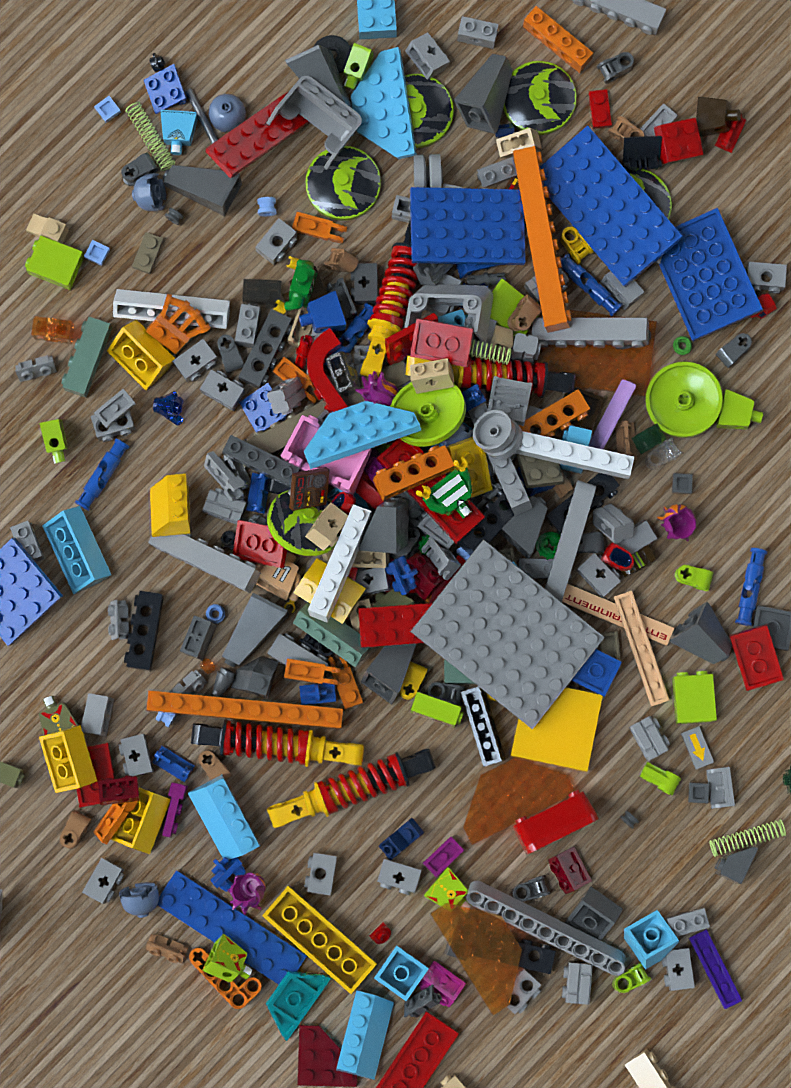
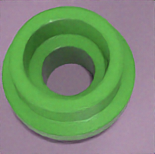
M677 337L673 342V349L679 355H686L692 349V342L688 337ZM684 343L686 348L681 349L679 344Z

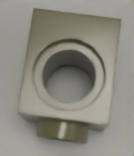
M0 761V783L13 788H17L18 785L21 786L25 777L23 774L24 770Z

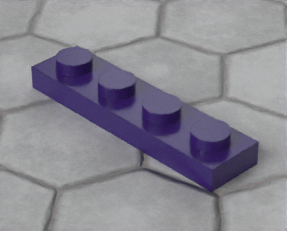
M707 929L689 937L688 939L723 1008L727 1009L741 1002L742 999Z

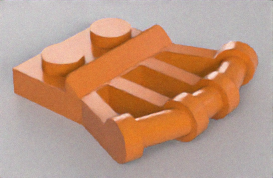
M167 293L162 312L147 327L145 332L176 354L190 338L207 332L211 327L209 323L204 321L200 310L191 307L187 300L183 301L174 298L171 294ZM169 304L179 307L170 318L166 315ZM182 312H187L189 316L181 325L174 322ZM193 320H196L199 326L187 332L185 329Z

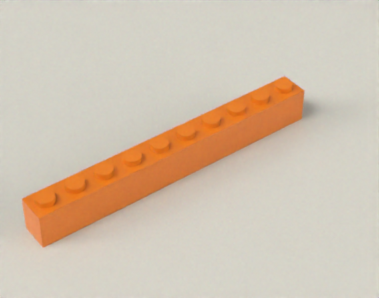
M535 146L515 150L513 155L544 326L547 333L570 328L569 321H572L570 309L567 310L566 303H569L567 292H563L562 287L565 285V279L559 268H562L560 256L557 257L556 250H559L558 241L553 238V233L556 230L554 221H550L549 216L553 215L550 204H547L546 200L549 197L547 186L544 187L543 183L546 180L545 171L540 167V163H543L542 154L537 152Z
M149 690L146 709L148 712L341 729L343 709Z

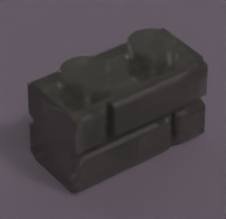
M243 280V304L252 306L265 305L267 309H274L278 305L276 301L278 299L282 300L281 280Z
M340 351L325 359L338 394L349 396L357 392L355 389L363 388L356 367L352 363L353 360L350 353Z

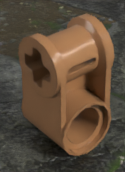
M618 116L613 128L607 131L612 138L623 144L624 137L644 136L641 129L631 124L622 116Z
M331 248L332 253L329 260L324 264L326 268L334 272L351 273L357 267L358 258L343 249Z
M528 294L525 295L508 318V327L513 331L527 330L542 311L541 305Z
M207 750L200 754L199 763L210 780L220 775H223L225 780L232 776L226 766L212 751ZM204 754L207 756L212 755L211 764L203 763Z
M74 810L60 835L61 845L69 849L76 847L92 819ZM72 834V839H74V842H69L67 845V840H65V837H70Z

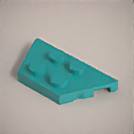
M288 971L266 1002L272 1018L286 1041H288L331 980L328 975Z

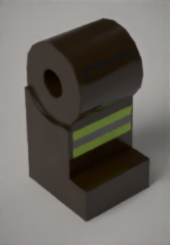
M646 545L632 554L634 559L633 568L628 571L621 570L624 577H627L655 562L657 559L650 547Z

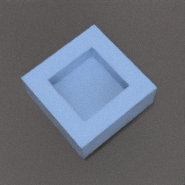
M110 96L94 106L105 123L121 113Z
M92 240L84 258L102 266L110 248Z

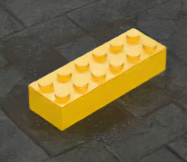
M290 886L285 888L262 915L350 994L354 992L377 965L371 957Z

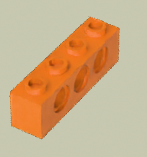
M537 6L524 19L523 28L578 73H581L592 60L593 52Z
M578 389L526 419L524 426H519L522 431L531 433L530 429L532 427H538L541 432L539 435L552 438L557 430L561 429L564 431L569 426H572L571 422L574 420L581 421L586 418L590 407ZM571 408L573 415L566 416L563 413V409ZM547 418H555L557 424L554 426L549 425Z
M439 445L430 448L428 453L423 455L422 453L415 454L407 462L402 460L395 463L391 469L383 468L377 471L373 482L382 501L453 471L455 465L446 446L439 447ZM432 460L435 463V467L427 466L426 461ZM415 468L418 471V474L412 475L409 473L408 469ZM396 475L401 481L395 483L391 480V476Z

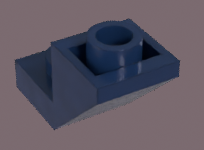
M411 818L378 846L391 861L425 832Z

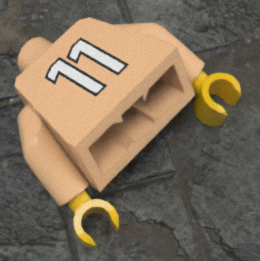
M287 552L284 568L256 564V570L261 573L256 585L285 601L289 598L290 600L285 604L284 609H286L288 604H291L294 607L293 613L296 609L294 603L299 598L298 595L294 594V591L301 581V575L297 573L299 567L293 564L296 556Z

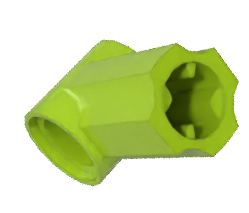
M649 762L646 763L639 776L658 786V789L673 796L681 781L679 776L667 770L664 771Z

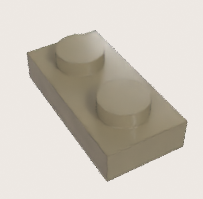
M145 232L132 268L151 274L163 244V238Z

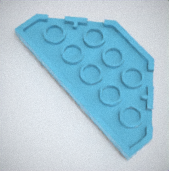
M396 47L381 51L364 75L363 80L360 81L351 94L352 108L362 118V123L356 131L397 159H403L417 154L401 49Z
M364 401L329 413L305 448L304 454L310 469L419 432L421 427L414 412Z

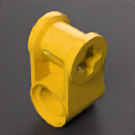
M567 227L563 230L560 241L577 264H580L581 260L588 254L594 253L593 249L578 233L576 228ZM571 233L574 236V240L568 241L565 238V234Z
M410 661L399 692L403 699L410 700L414 698L428 668ZM411 686L413 693L406 695L403 687Z

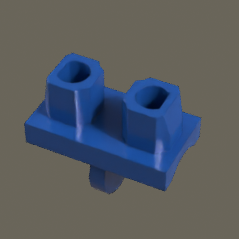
M404 555L390 562L387 568H385L387 574L394 575L395 581L392 584L395 592H401V595H405L417 587L414 575L418 571L416 568L410 569Z
M323 683L299 686L301 705L336 702L334 685Z
M224 857L220 862L215 858L213 862L216 866L211 870L215 875L210 881L216 888L219 887L227 892L233 885L228 877L232 873L235 876L244 875L246 871L238 857L230 860Z

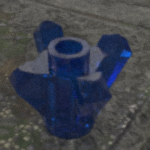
M175 391L160 398L156 397L153 401V411L164 416L175 425H180L183 423V417L179 414L182 412L184 400L180 396L178 397Z

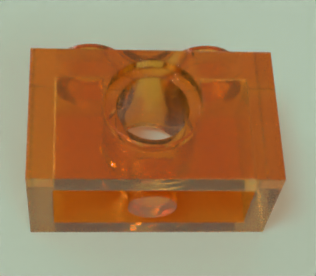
M34 316L31 335L35 340L72 344L75 326L72 321Z

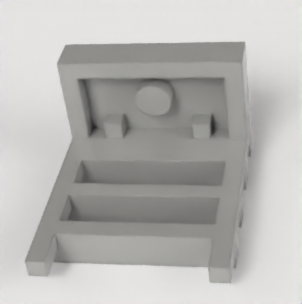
M494 376L487 412L501 410L509 415L518 425L524 426L532 383Z

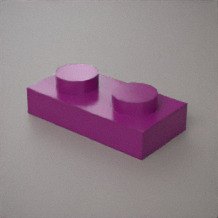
M450 836L423 864L437 877L464 849Z

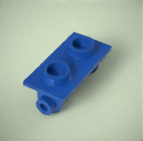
M477 384L462 392L466 403V412L487 401Z
M252 473L246 507L247 511L265 514L268 497L266 489L269 477L261 473Z
M163 746L156 752L155 758L152 763L184 783L195 767Z

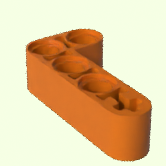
M201 947L195 948L190 952L189 960L233 1008H243L261 991L263 985L258 977L248 978L241 986L233 980L230 982L231 987L229 990H222L220 987L222 979L208 975L200 966L204 963L201 960L196 961L194 959L196 957L195 952H202V959L207 961L209 953ZM254 980L258 983L257 991L249 990V981ZM236 994H241L244 997L242 1005L235 1004L234 996Z

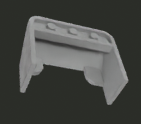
M302 76L275 107L266 122L270 125L278 114L290 120L300 114L325 133L328 138L324 145L326 150L332 154L324 166L327 169L359 128L362 118L355 110L312 77Z
M423 285L409 300L404 328L414 324L417 318H421L422 312L427 308L428 304L463 306L468 314L476 315L474 333L481 342L486 343L493 293L487 286Z

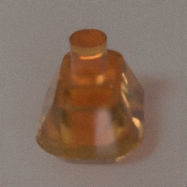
M206 658L201 661L200 667L206 674H211L215 670V665Z

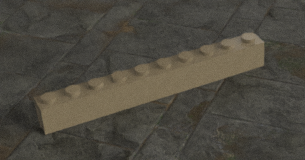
M403 360L391 366L388 363V367L381 370L384 373V379L394 383L397 388L411 381V376L405 375L406 364ZM362 377L355 380L354 385L350 387L344 386L337 390L348 407L364 402L363 397L355 391V389L364 388ZM322 399L316 405L314 403L304 407L303 412L299 414L297 412L287 416L286 421L282 423L280 421L270 425V429L267 431L260 430L253 434V438L250 440L243 439V441L275 456L284 450L301 416L308 417L311 415L317 418L325 410L324 406L326 404ZM243 465L245 471L250 469L249 467Z

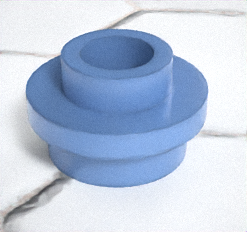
M213 604L207 608L206 617L208 621L214 624L220 623L225 618V610L222 606ZM214 611L219 612V616L216 618L212 616Z

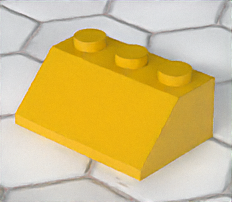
M134 320L122 327L107 352L145 390H148L168 371L175 358L155 338L145 332L146 329L137 320Z
M186 474L166 475L150 488L152 537L190 534L189 487Z
M316 558L301 579L294 594L311 604L327 563ZM347 577L331 617L342 624L345 623L366 588Z
M81 725L39 737L55 793L81 788L97 782Z
M139 787L140 801H137V806H135L133 811L128 812L129 814L111 840L150 854L171 799Z

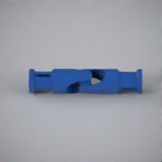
M566 254L561 259L562 269L568 274V277L584 292L588 293L599 306H603L610 313L611 317L620 310L623 304L618 303L611 296V293L599 284L580 264L577 265L570 258L569 254ZM580 278L588 279L585 285L581 282Z
M367 303L363 305L364 309L358 316H355L348 329L340 337L341 348L332 353L325 361L324 368L335 374L337 372L336 368L341 361H345L359 338L368 329L367 322L370 316L374 314L371 305ZM344 341L348 342L349 345L343 346Z
M117 438L114 440L115 443L110 451L106 452L93 475L84 486V492L75 501L78 506L87 511L90 510L94 499L99 497L108 480L115 472L124 452L129 449L127 444Z
M759 548L750 549L752 552L751 559L746 568L745 582L738 606L740 608L738 619L735 620L736 624L752 626L753 624L751 619L753 611L756 610L760 583L764 572V558L768 551ZM747 591L753 593L749 598L747 597Z

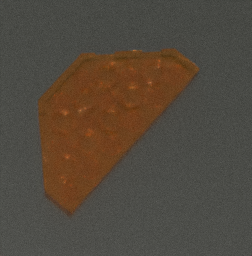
M514 758L480 775L463 829L471 845L515 824V820L525 815L529 817L569 797L568 794L575 790L567 775Z
M445 903L431 912V917L490 1013L495 1015L510 1005L522 949L502 916Z

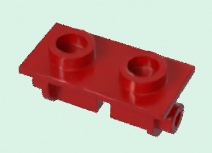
M742 114L740 121H731L728 132L719 134L715 143L716 147L732 153L746 122V119L742 118Z

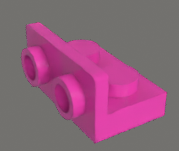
M433 961L418 986L423 990L433 984L434 992L436 994L439 993L442 997L440 1004L450 1007L466 983Z

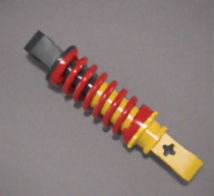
M409 221L404 242L394 243L392 246V259L388 261V268L385 270L382 287L379 289V296L376 298L377 305L373 307L374 314L370 316L367 325L372 329L368 334V339L371 343L359 373L366 377L369 374H373V371H376L379 378L386 354L385 339L402 330L404 320L400 317L407 315V311L403 308H408L409 301L407 299L413 296L410 290L416 288V283L413 281L418 280L413 267L417 263H412L411 221ZM375 349H379L378 354H375Z
M407 355L405 375L411 376L410 365L429 362L430 360ZM474 356L472 360L469 357L468 367L450 364L453 369L454 382L459 389H469L471 384H477L480 390L482 385H486V391H491L494 376L532 383L530 396L533 389L539 398H544L546 390L572 393L575 388L576 374L548 371L547 362H536L532 366L529 361L521 364L519 360H515L513 363L509 360L508 365H506V362L505 364H502V362L498 363V359L496 362H491L488 357L487 360L483 358L481 361L480 356L478 358Z
M228 719L224 720L222 727L193 723L191 744L219 746L220 756H231L236 748V755L238 757H242L246 750L248 758H253L256 752L257 758L260 760L265 757V754L269 761H273L275 756H277L278 761L283 762L287 757L289 763L293 764L295 761H298L300 765H305L306 767H308L310 761H317L322 764L323 760L362 765L365 746L356 743L326 741L325 736L321 738L314 737L313 730H298L297 734L293 735V729L289 728L286 734H283L282 727H278L275 733L272 726H267L266 731H263L262 725L258 724L255 732H252V724L247 723L245 731H242L241 722H236L234 729V724H231V721ZM334 747H338V751H341L337 756H333V752H330Z
M423 749L404 758H401L399 753L395 752V754L387 756V766L382 759L377 760L378 769L375 768L373 763H368V773H366L362 766H359L357 774L353 770H349L347 778L343 774H338V781H335L333 777L328 778V785H326V782L316 781L314 782L313 790L309 792L307 790L303 791V795L274 804L267 808L273 828L284 826L289 822L308 815L314 817L319 812H323L328 817L339 811V805L347 809L349 801L354 805H358L360 797L364 802L368 801V794H371L373 798H377L379 795L378 788L383 794H387V784L390 785L393 791H396L398 786L409 787V778L430 772L436 768L430 749ZM294 805H297L300 811L296 812Z

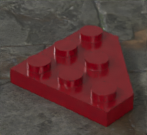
M299 1025L297 1085L357 1087V1075L336 1070L341 1048L319 1025Z

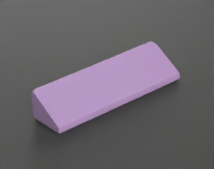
M626 380L620 382L590 440L589 447L604 449L636 388L635 384Z

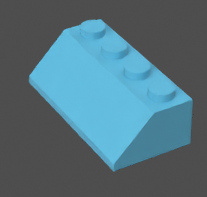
M80 506L63 510L42 525L73 594L92 587L111 576L109 567Z
M223 775L188 792L222 858L226 857L229 860L243 856L260 846Z
M356 990L336 1070L375 1080L394 1002Z

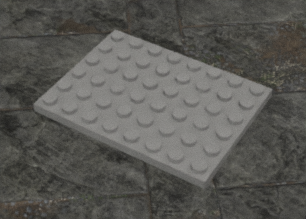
M484 540L481 541L410 631L531 729L536 726L605 638Z

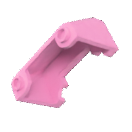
M302 415L281 457L284 461L299 467L301 471L327 467L330 470L328 484L353 495L371 454V448L310 469L304 450L321 425L318 423L319 420L311 415L308 417Z

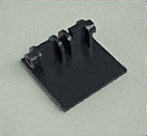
M662 136L624 137L622 166L627 171L637 170V167L639 171H641V167H644V170H647V167L648 169L655 170L661 168Z

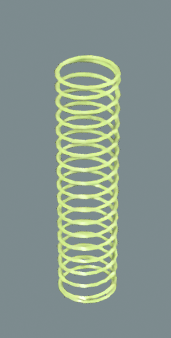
M135 102L126 108V113H128L130 120H133L132 123L135 124L139 135L146 142L145 145L148 146L150 153H153L152 157L161 156L156 160V163L159 164L161 171H165L171 168V164H175V160H171L172 156H169V152L166 153L168 149H164L166 145H163L164 142L161 141V138H158L159 134H156L155 127H151L153 123H149L151 120L148 119V116H145L146 112H143L144 109L141 108V103ZM139 103V105L135 106L130 111H127L129 107Z
M475 339L473 340L472 349L470 351L472 357H474L476 354V358L480 356L481 359H483L484 357L485 360H487L489 357V361L493 359V361L496 362L498 359V363L502 361V364H505L506 362V365H508L511 356V348H508L507 356L503 363L506 347H504L501 360L499 361L501 346L499 347L498 355L495 360V352L497 348V345H495L494 353L490 360V353L493 344H491L489 354L486 358L488 342L486 343L485 352L481 357L482 348L484 342H482L481 350L477 357L479 340L477 342L476 351L474 355L473 347L475 344Z
M779 819V823L776 820L774 823L770 822V825L768 823H766L765 826L762 824L761 827L757 826V829L755 827H753L752 830L749 828L748 831L744 830V833L742 831H740L739 834L736 832L735 836L734 834H731V837L727 835L726 838L723 836L722 840L721 838H718V842L716 839H714L713 842L710 840V847L714 857L718 856L715 847V841L722 855L719 839L723 845L726 854L727 851L724 846V839L728 845L729 852L731 853V849L728 843V837L732 843L734 851H736L733 844L732 835L735 838L738 850H740V847L737 841V835L739 836L742 848L744 849V845L741 839V833L744 836L747 847H749L748 842L746 840L745 831L749 836L751 846H753V843L750 837V831L752 832L755 844L757 845V840L754 835V829L758 834L760 843H762L758 827L762 832L764 842H766V839L763 833V827L765 828L768 840L770 841V836L767 831V825L771 830L773 839H775L771 823L775 828L777 838H779V835L776 829V823L779 826L781 836H786V831L782 820Z

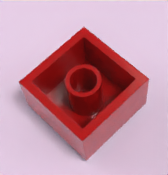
M696 117L654 127L655 136H662L660 155L662 165L704 155Z

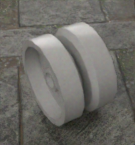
M423 154L414 155V187L426 188V184H429V188H442L443 168L441 166L440 154H430L429 166H426Z
M491 410L484 413L478 418L473 428V439L476 445L494 459L502 460L509 458L521 446L523 435L520 426L501 410Z

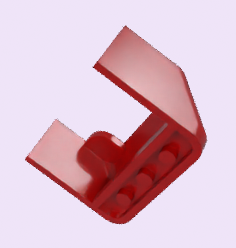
M579 790L568 794L569 799L528 819L525 815L515 820L517 824L512 827L526 854H530L599 820L584 791L580 793Z

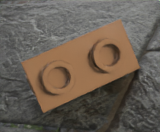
M622 421L617 423L615 426L617 453L633 456L634 460H637L634 422Z
M151 934L146 946V950L150 954L164 956L172 963H183L184 955H186L188 950L184 944L172 940L170 946H167L168 938L158 934Z

